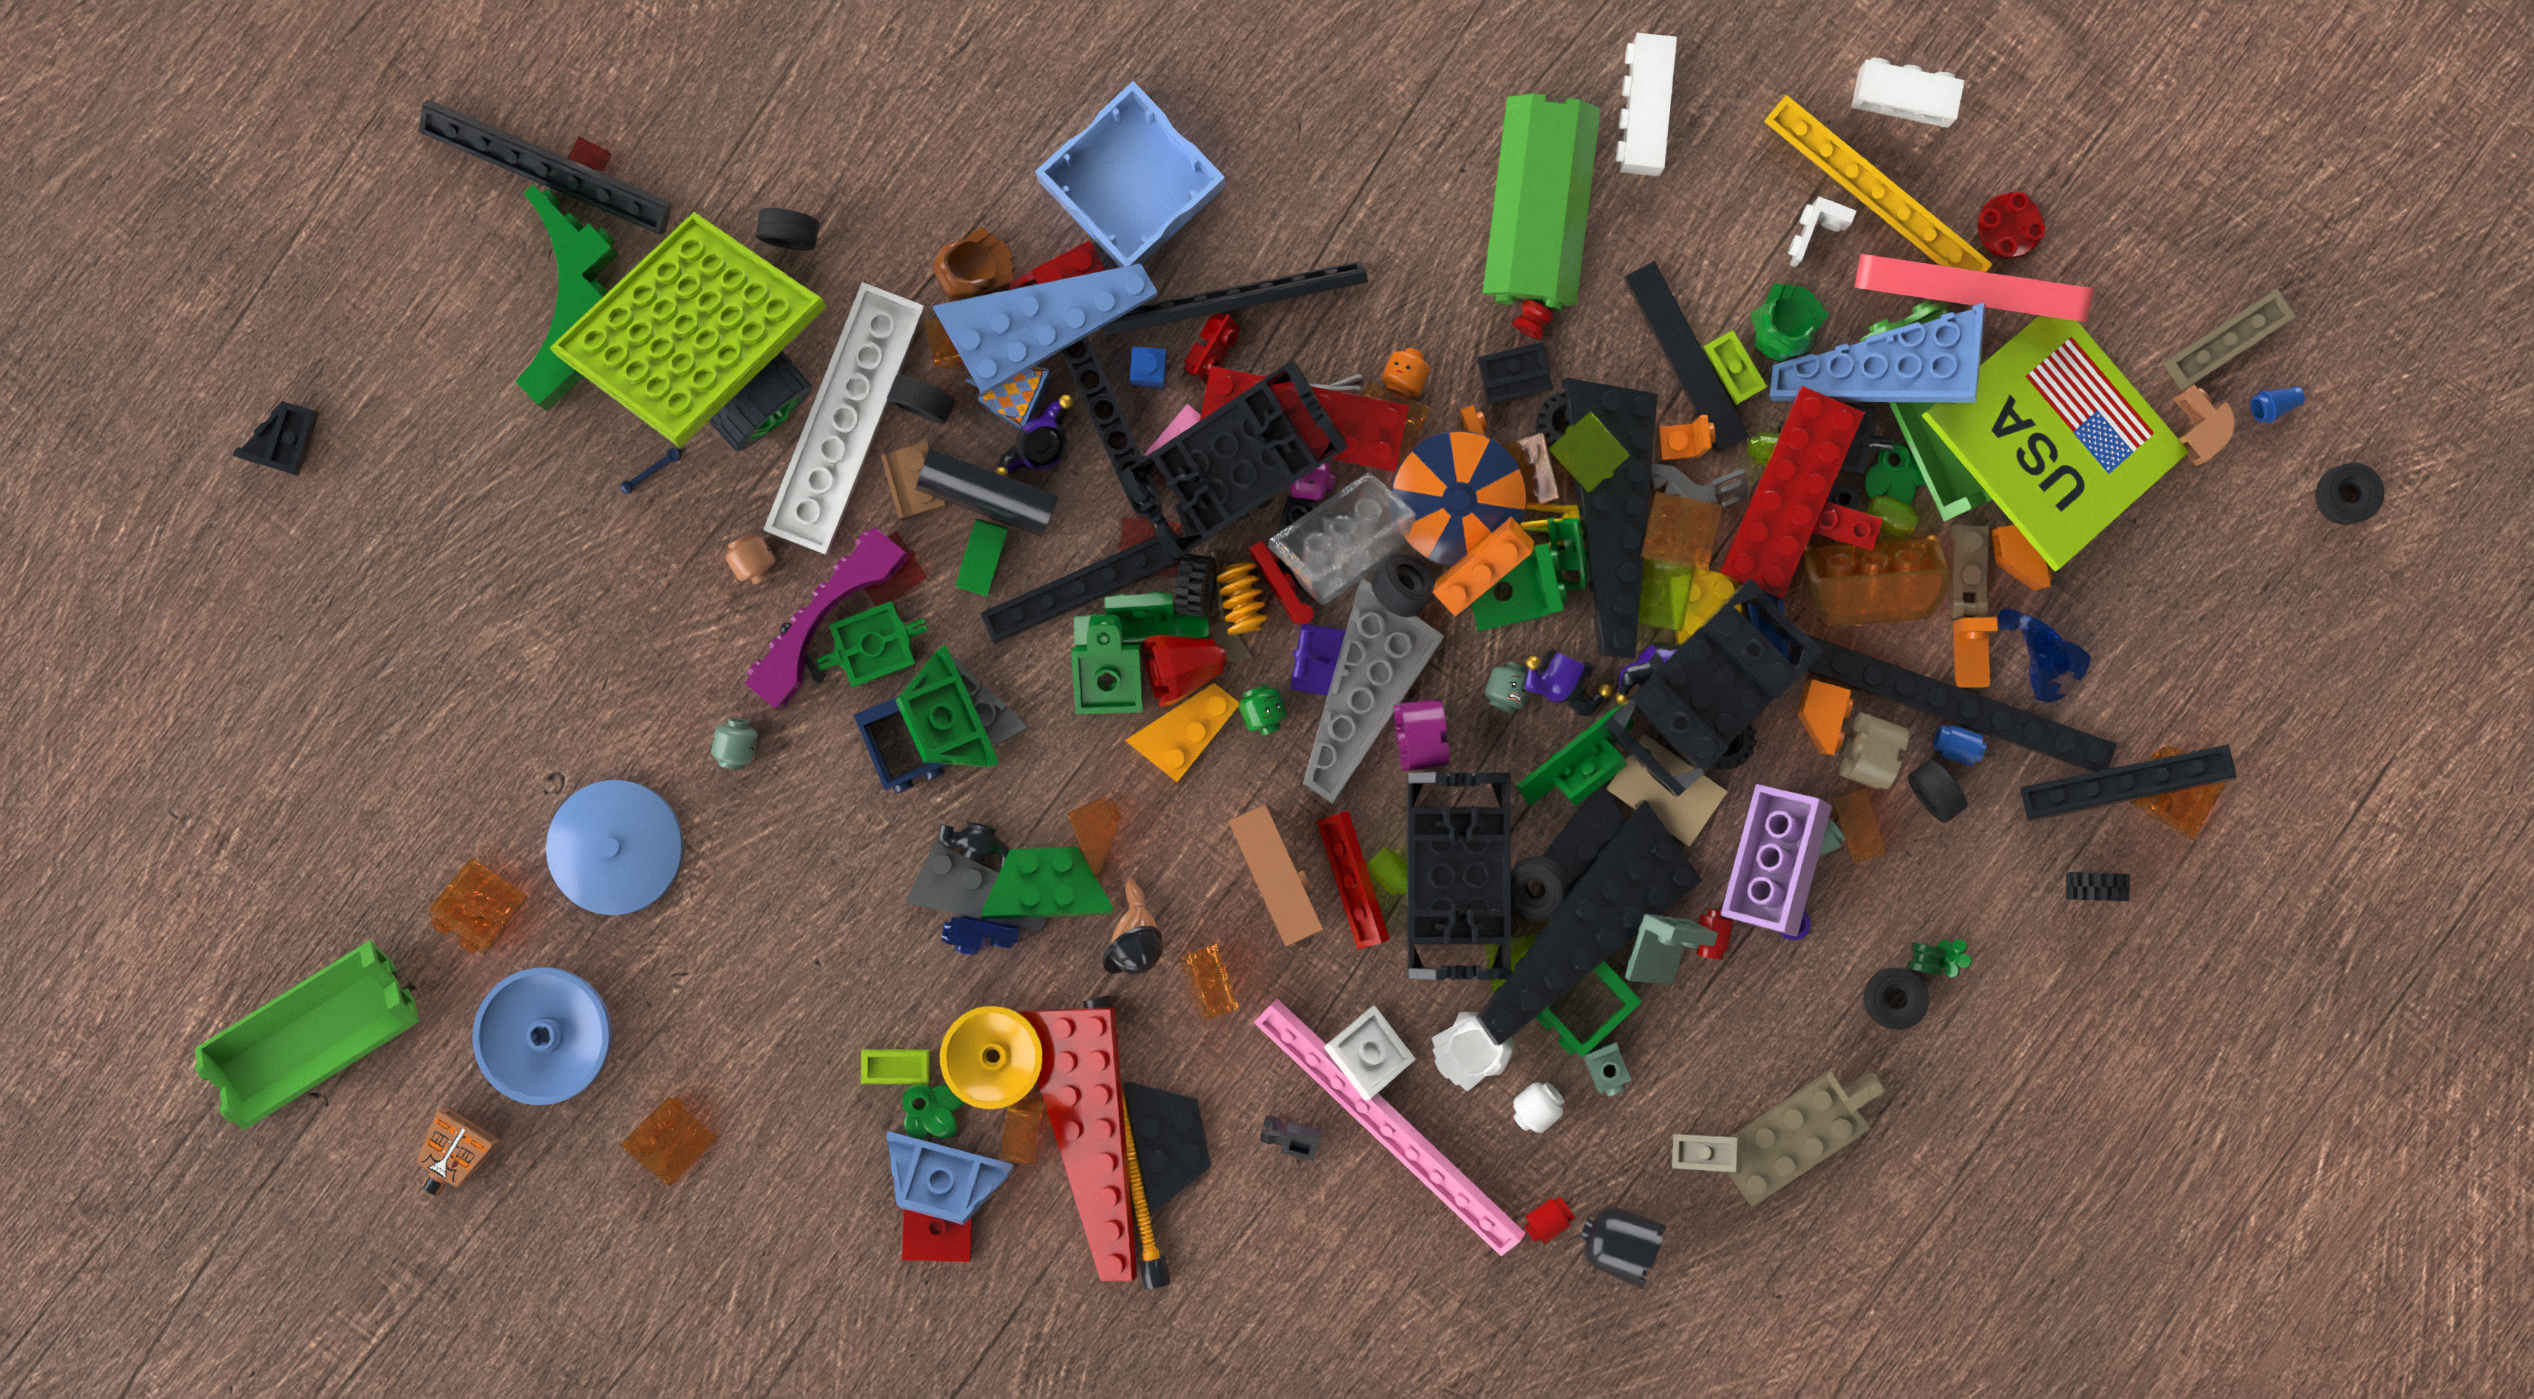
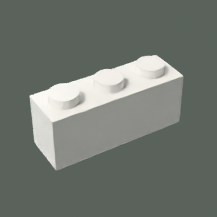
M1872 58L1866 60L1859 68L1851 108L1949 128L1957 119L1965 80L1956 79L1955 75L1949 72H1936L1933 74L1923 72V69L1919 66L1904 65L1899 67L1890 65V62L1886 59Z

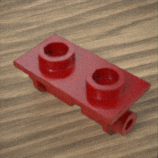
M1216 313L1214 316H1210L1199 335L1201 339L1208 342L1207 345L1202 346L1195 342L1183 361L1186 364L1183 370L1192 376L1196 374L1205 384L1208 382L1210 366L1221 368L1222 360L1227 351L1238 339L1241 327L1230 315L1224 316L1221 313Z
M1826 501L1813 529V533L1873 551L1875 542L1878 540L1881 532L1883 518Z

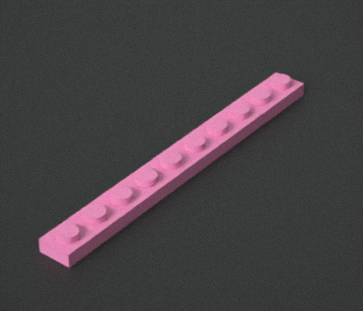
M1278 998L1254 1021L1267 1036L1500 1256H1503L1522 1240L1526 1233L1386 1100L1377 1093L1371 1099L1365 1101L1325 1050L1324 1046L1326 1044Z

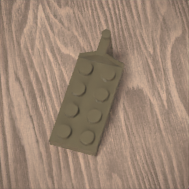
M1829 1070L1730 1136L1742 1138L1741 1173H1727L1751 1207L1760 1203L1871 1129L1859 1108L1875 1097L1881 1096L1884 1092V1088L1876 1073L1868 1071L1864 1076L1844 1088L1832 1071Z

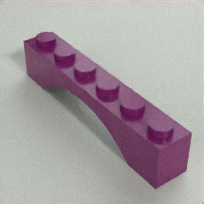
M873 527L871 531L865 530L855 542L857 548L849 557L845 555L837 562L833 569L835 572L834 576L828 583L823 581L812 593L814 600L806 609L802 607L793 615L790 620L792 626L784 635L780 633L773 639L768 647L771 651L764 660L758 659L747 672L749 678L744 683L774 709L783 710L804 685V666L808 648L824 618L841 601L853 593L875 584L889 582L911 556L876 527Z

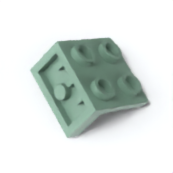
M1645 914L1628 962L1625 978L1636 982L1672 985L1685 946L1699 949L1700 945L1714 946L1718 933L1689 919Z

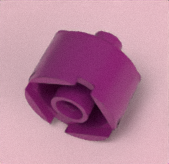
M1431 699L1393 705L1396 743L1400 747L1401 771L1450 765L1449 744L1446 741L1445 732L1447 728L1441 700Z

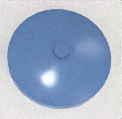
M622 780L596 782L583 787L571 795L556 812L549 827L546 842L548 866L559 889L576 905L588 911L604 915L633 913L659 900L677 878L684 854L683 832L671 806L650 788L638 783Z
M552 967L531 968L508 976L486 995L474 1020L473 1049L481 1072L500 1093L525 1104H554L578 1095L588 1088L599 1076L610 1053L612 1024L603 999L587 981L563 969Z

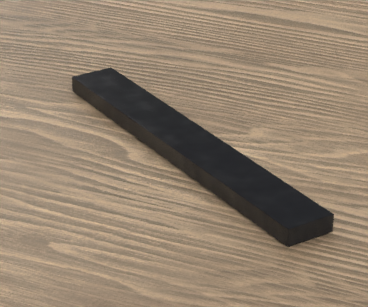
M429 99L422 103L419 133L659 235L667 231L672 202Z
M1357 261L1141 305L1105 325L1104 332L1105 336L1367 283V272L1363 263Z

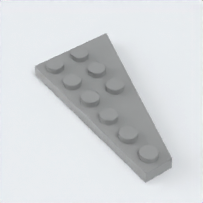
M1360 579L1303 780V785L1329 803L1334 802L1393 714V705L1401 702L1444 638V635L1417 616L1401 617L1387 610L1374 595L1372 585L1365 579Z

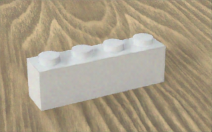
M1637 33L1633 43L1627 44L1625 64H1630L1629 76H1624L1622 96L1627 97L1626 109L1621 108L1619 117V129H1624L1623 141H1618L1616 149V161L1621 162L1620 172L1660 176L1665 168L1677 37Z

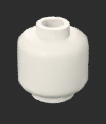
M1534 1082L1514 1099V1109L1516 1111L1514 1119L1523 1130L1528 1131L1531 1129L1542 1133L1562 1117L1564 1099L1559 1091L1550 1083Z

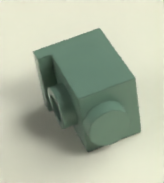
M1612 1040L1597 1046L1583 1057L1594 1086L1599 1093L1606 1091L1607 1096H1612L1627 1089L1625 1083L1631 1081V1078L1616 1042ZM1607 1065H1613L1615 1068V1073L1611 1077H1606L1603 1073Z

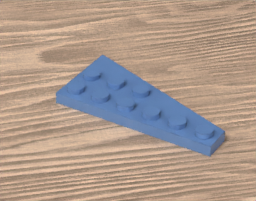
M1136 264L932 306L979 390L984 395L1158 296V292L1143 266Z
M1985 303L1972 306L1973 309L1954 314V312L1941 315V319L1924 324L1917 322L1866 337V341L1850 346L1847 343L1835 347V350L1815 356L1812 353L1775 364L1772 370L1769 396L1772 401H1794L1799 388L1805 386L1839 402L1977 403L1986 311Z

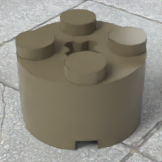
M1860 712L1853 725L1854 733L1852 737H1845L1839 751V755L1845 757L1840 765L1839 775L1874 789L1887 790L1895 780L1902 765V761H1899L1898 758L1900 749L1904 751L1907 749L1909 731L1900 725Z

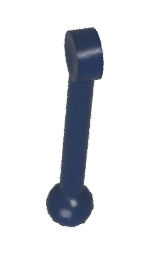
M676 448L669 449L667 456L631 481H623L620 485V490L625 494L631 493L633 487L671 461H679L681 459L680 451Z

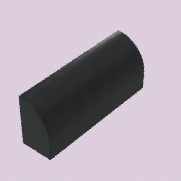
M929 448L915 490L1040 537L1045 532L1058 499L1056 495Z

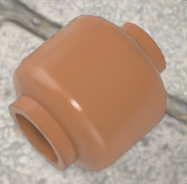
M750 532L727 545L730 550L726 552L725 558L739 581L751 579L753 584H756L772 575L769 568L774 566L776 558L763 536H753Z

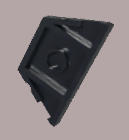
M1127 1081L1124 1085L1151 1212H1154L1211 1167L1208 1146L1197 1098Z

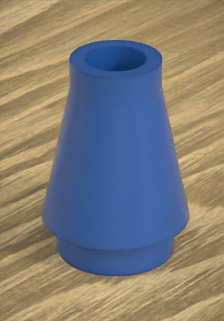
M2298 386L2259 391L2250 401V410L2257 421L2271 423L2292 409L2303 405L2305 395Z

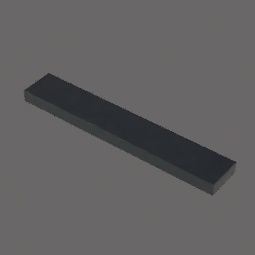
M1653 261L1626 275L1624 280L1697 416L1708 415L1709 423L1714 424L1716 439L1715 443L1712 444L1717 453L1747 439L1749 435L1656 262Z
M1155 536L980 614L995 645L1178 565V562L1159 537Z
M2229 744L2024 786L2020 787L2027 820L2030 822L2236 780L2237 774Z

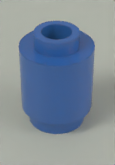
M1951 724L1948 727L1940 725L1933 740L1932 750L1939 752L1940 757L1972 766L1975 761L1980 762L1986 750V743L1982 742L1983 737L1981 734Z

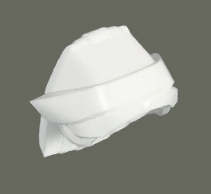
M1459 1012L1452 1027L1432 1037L1434 1045L1432 1051L1436 1058L1434 1062L1438 1071L1446 1079L1449 1078L1455 1085H1460L1466 1091H1469L1486 1076L1500 1075L1505 1070L1515 1047L1511 1037L1502 1045L1495 1046L1475 1018L1479 1012Z

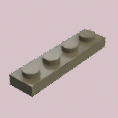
M2276 289L2162 364L2182 391L2295 318L2296 315L2279 290Z

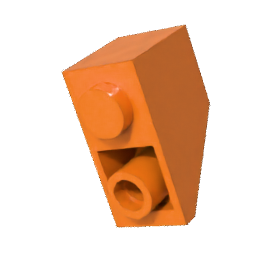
M2015 525L1998 527L1989 531L1996 565L2033 591L2051 587L2050 581L2053 579L2052 568Z
M1811 679L1805 681L1797 715L1820 755L1826 757L1833 756L1835 751H1840L1844 741L1845 733L1841 731L1843 719H1848L1852 710L1853 699H1849L1851 690Z

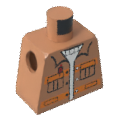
M449 1108L437 1111L417 1158L418 1165L430 1171L421 1185L422 1189L434 1196H440L447 1182L455 1187L466 1184L498 1148L502 1140Z

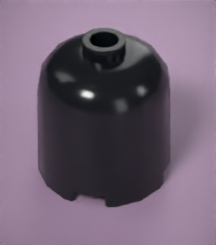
M1618 1207L1603 1208L1597 1213L1594 1221L1587 1218L1580 1238L1586 1240L1584 1246L1585 1258L1593 1267L1643 1289L1647 1279L1641 1276L1646 1277L1648 1269H1652L1664 1238L1661 1236L1667 1226Z

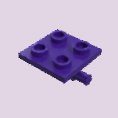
M1301 624L1297 650H1293L1295 663L1290 690L1324 696L1328 695L1346 631Z

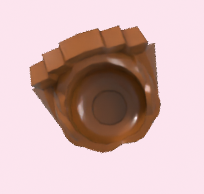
M982 226L964 240L948 242L941 248L933 262V269L939 286L951 301L991 294L994 289L1015 279L1013 274L1015 268L1012 263L1013 256L1011 250L1003 240H998L993 233H988Z

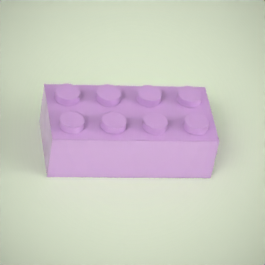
M1756 784L1721 915L1739 922L1797 937L1832 805L1818 798Z

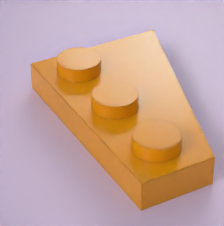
M1213 683L1125 741L1178 783L1239 707V702Z

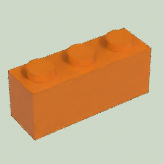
M1510 517L1435 581L1433 593L1454 616H1457L1532 553L1534 541Z

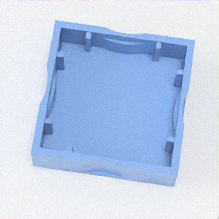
M1134 81L1107 104L1083 132L1068 140L1035 171L1038 182L1120 268L1136 264L1142 265L1225 188V177L1193 143L1182 137L1173 128L1166 115Z

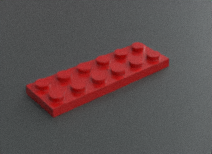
M1210 366L1200 420L1266 377ZM1293 382L1272 385L1315 454L1321 457L1331 440L1321 426L1318 427L1298 397L1297 394L1299 392ZM1311 386L1325 410L1350 445V448L1334 457L1333 460L1396 472L1409 405Z
M1805 386L1799 388L1720 568V574L1741 583L1751 578L1766 594L1780 600L1784 598L1865 412Z

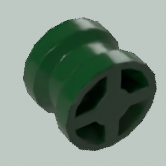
M1912 942L1911 950L1913 951V956L1907 963V969L1941 976L1942 969L1939 964L1940 959L1945 956L1946 949Z

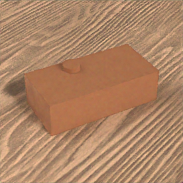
M1266 804L1228 821L1285 946L1287 947L1323 930L1306 891L1312 889L1303 870L1297 873Z

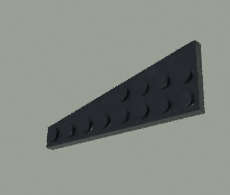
M1565 378L1562 380L1561 389H1565L1567 404L1565 418L1566 421H1569L1572 442L1569 443L1570 453L1574 454L1577 478H1574L1578 511L1581 527H1584L1586 540L1584 552L1586 558H1588L1591 580L1588 582L1590 592L1593 591L1596 616H1593L1598 654L1629 660L1635 659L1658 394Z
M1641 800L1635 805L1636 808L1625 823H1621L1618 827L1616 835L1607 847L1603 848L1597 855L1598 859L1585 876H1581L1554 912V917L1543 932H1539L1536 936L1534 944L1525 956L1518 960L1514 965L1515 969L1503 985L1496 989L1475 1017L1495 1046L1502 1045L1639 933V927L1645 914L1661 915L1702 881L1647 800Z

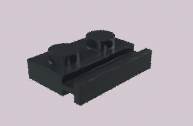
M1543 342L1477 357L1488 406L1554 390Z

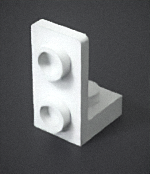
M1818 197L1812 206L1807 204L1799 222L1804 224L1801 235L1794 236L1788 250V254L1793 255L1789 265L1796 267L1802 261L1817 221H1820L1821 226L1828 230L1840 231L1841 229L1845 231L1852 224L1856 210L1822 197Z

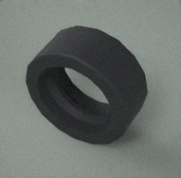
M904 375L895 376L887 396V400L895 406L941 424H946L955 403L954 397L948 393Z

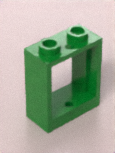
M1605 961L1592 971L1623 1005L1582 1043L1574 1037L1548 1007L1535 1017L1547 1031L1553 1027L1558 1032L1561 1038L1557 1042L1570 1056L1576 1052L1583 1058L1642 1003Z

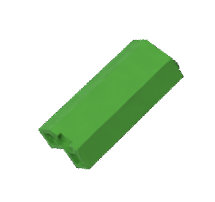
M1532 93L1507 97L1483 294L1496 298L1495 302L1501 305H1515L1516 300L1530 299L1543 304L1542 306L1550 311H1562L1563 306L1577 305L1601 109L1583 100L1566 98L1565 103H1560L1557 101H1545L1546 95Z
M1931 300L1925 301L1913 307L1912 311L1914 314L1901 321L1889 324L1888 319H1885L1870 326L1869 330L1871 333L1860 338V342L1866 341V337L1913 323L1924 324L1941 319V315L1950 313V310L1945 301L1937 304H1932ZM1889 402L1943 521L1993 500L1922 417L1937 402Z
M369 940L196 1047L197 1063L195 1064V1070L204 1081L209 1080L220 1090L221 1105L219 1109L222 1116L228 1122L233 1121L240 1128L246 1130L420 1022L414 997L409 989L402 990L397 979L392 975L397 969L391 959Z

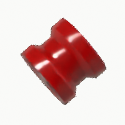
M1524 300L1521 306L1523 311L1519 317L1514 319L1512 325L1521 333L1541 340L1545 334L1544 327L1546 323L1551 322L1554 314L1539 303Z

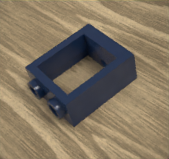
M897 697L854 714V718L884 790L890 791L894 789L895 794L913 788L914 784L912 781L923 776L929 781L944 775V768L951 764L928 763L895 778L892 777L872 725L901 714L896 703Z

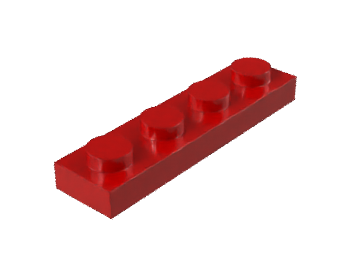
M1349 811L1317 820L1316 822L1357 950L1390 940Z

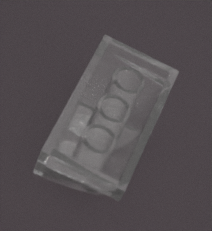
M1369 471L1269 540V548L1288 565L1301 586L1317 602L1325 605L1380 567L1388 557L1399 552L1410 533L1416 513Z

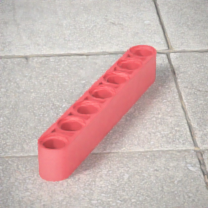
M1860 254L1854 287L1967 305L1985 303L1987 308L2087 322L2094 291V288L1867 254Z

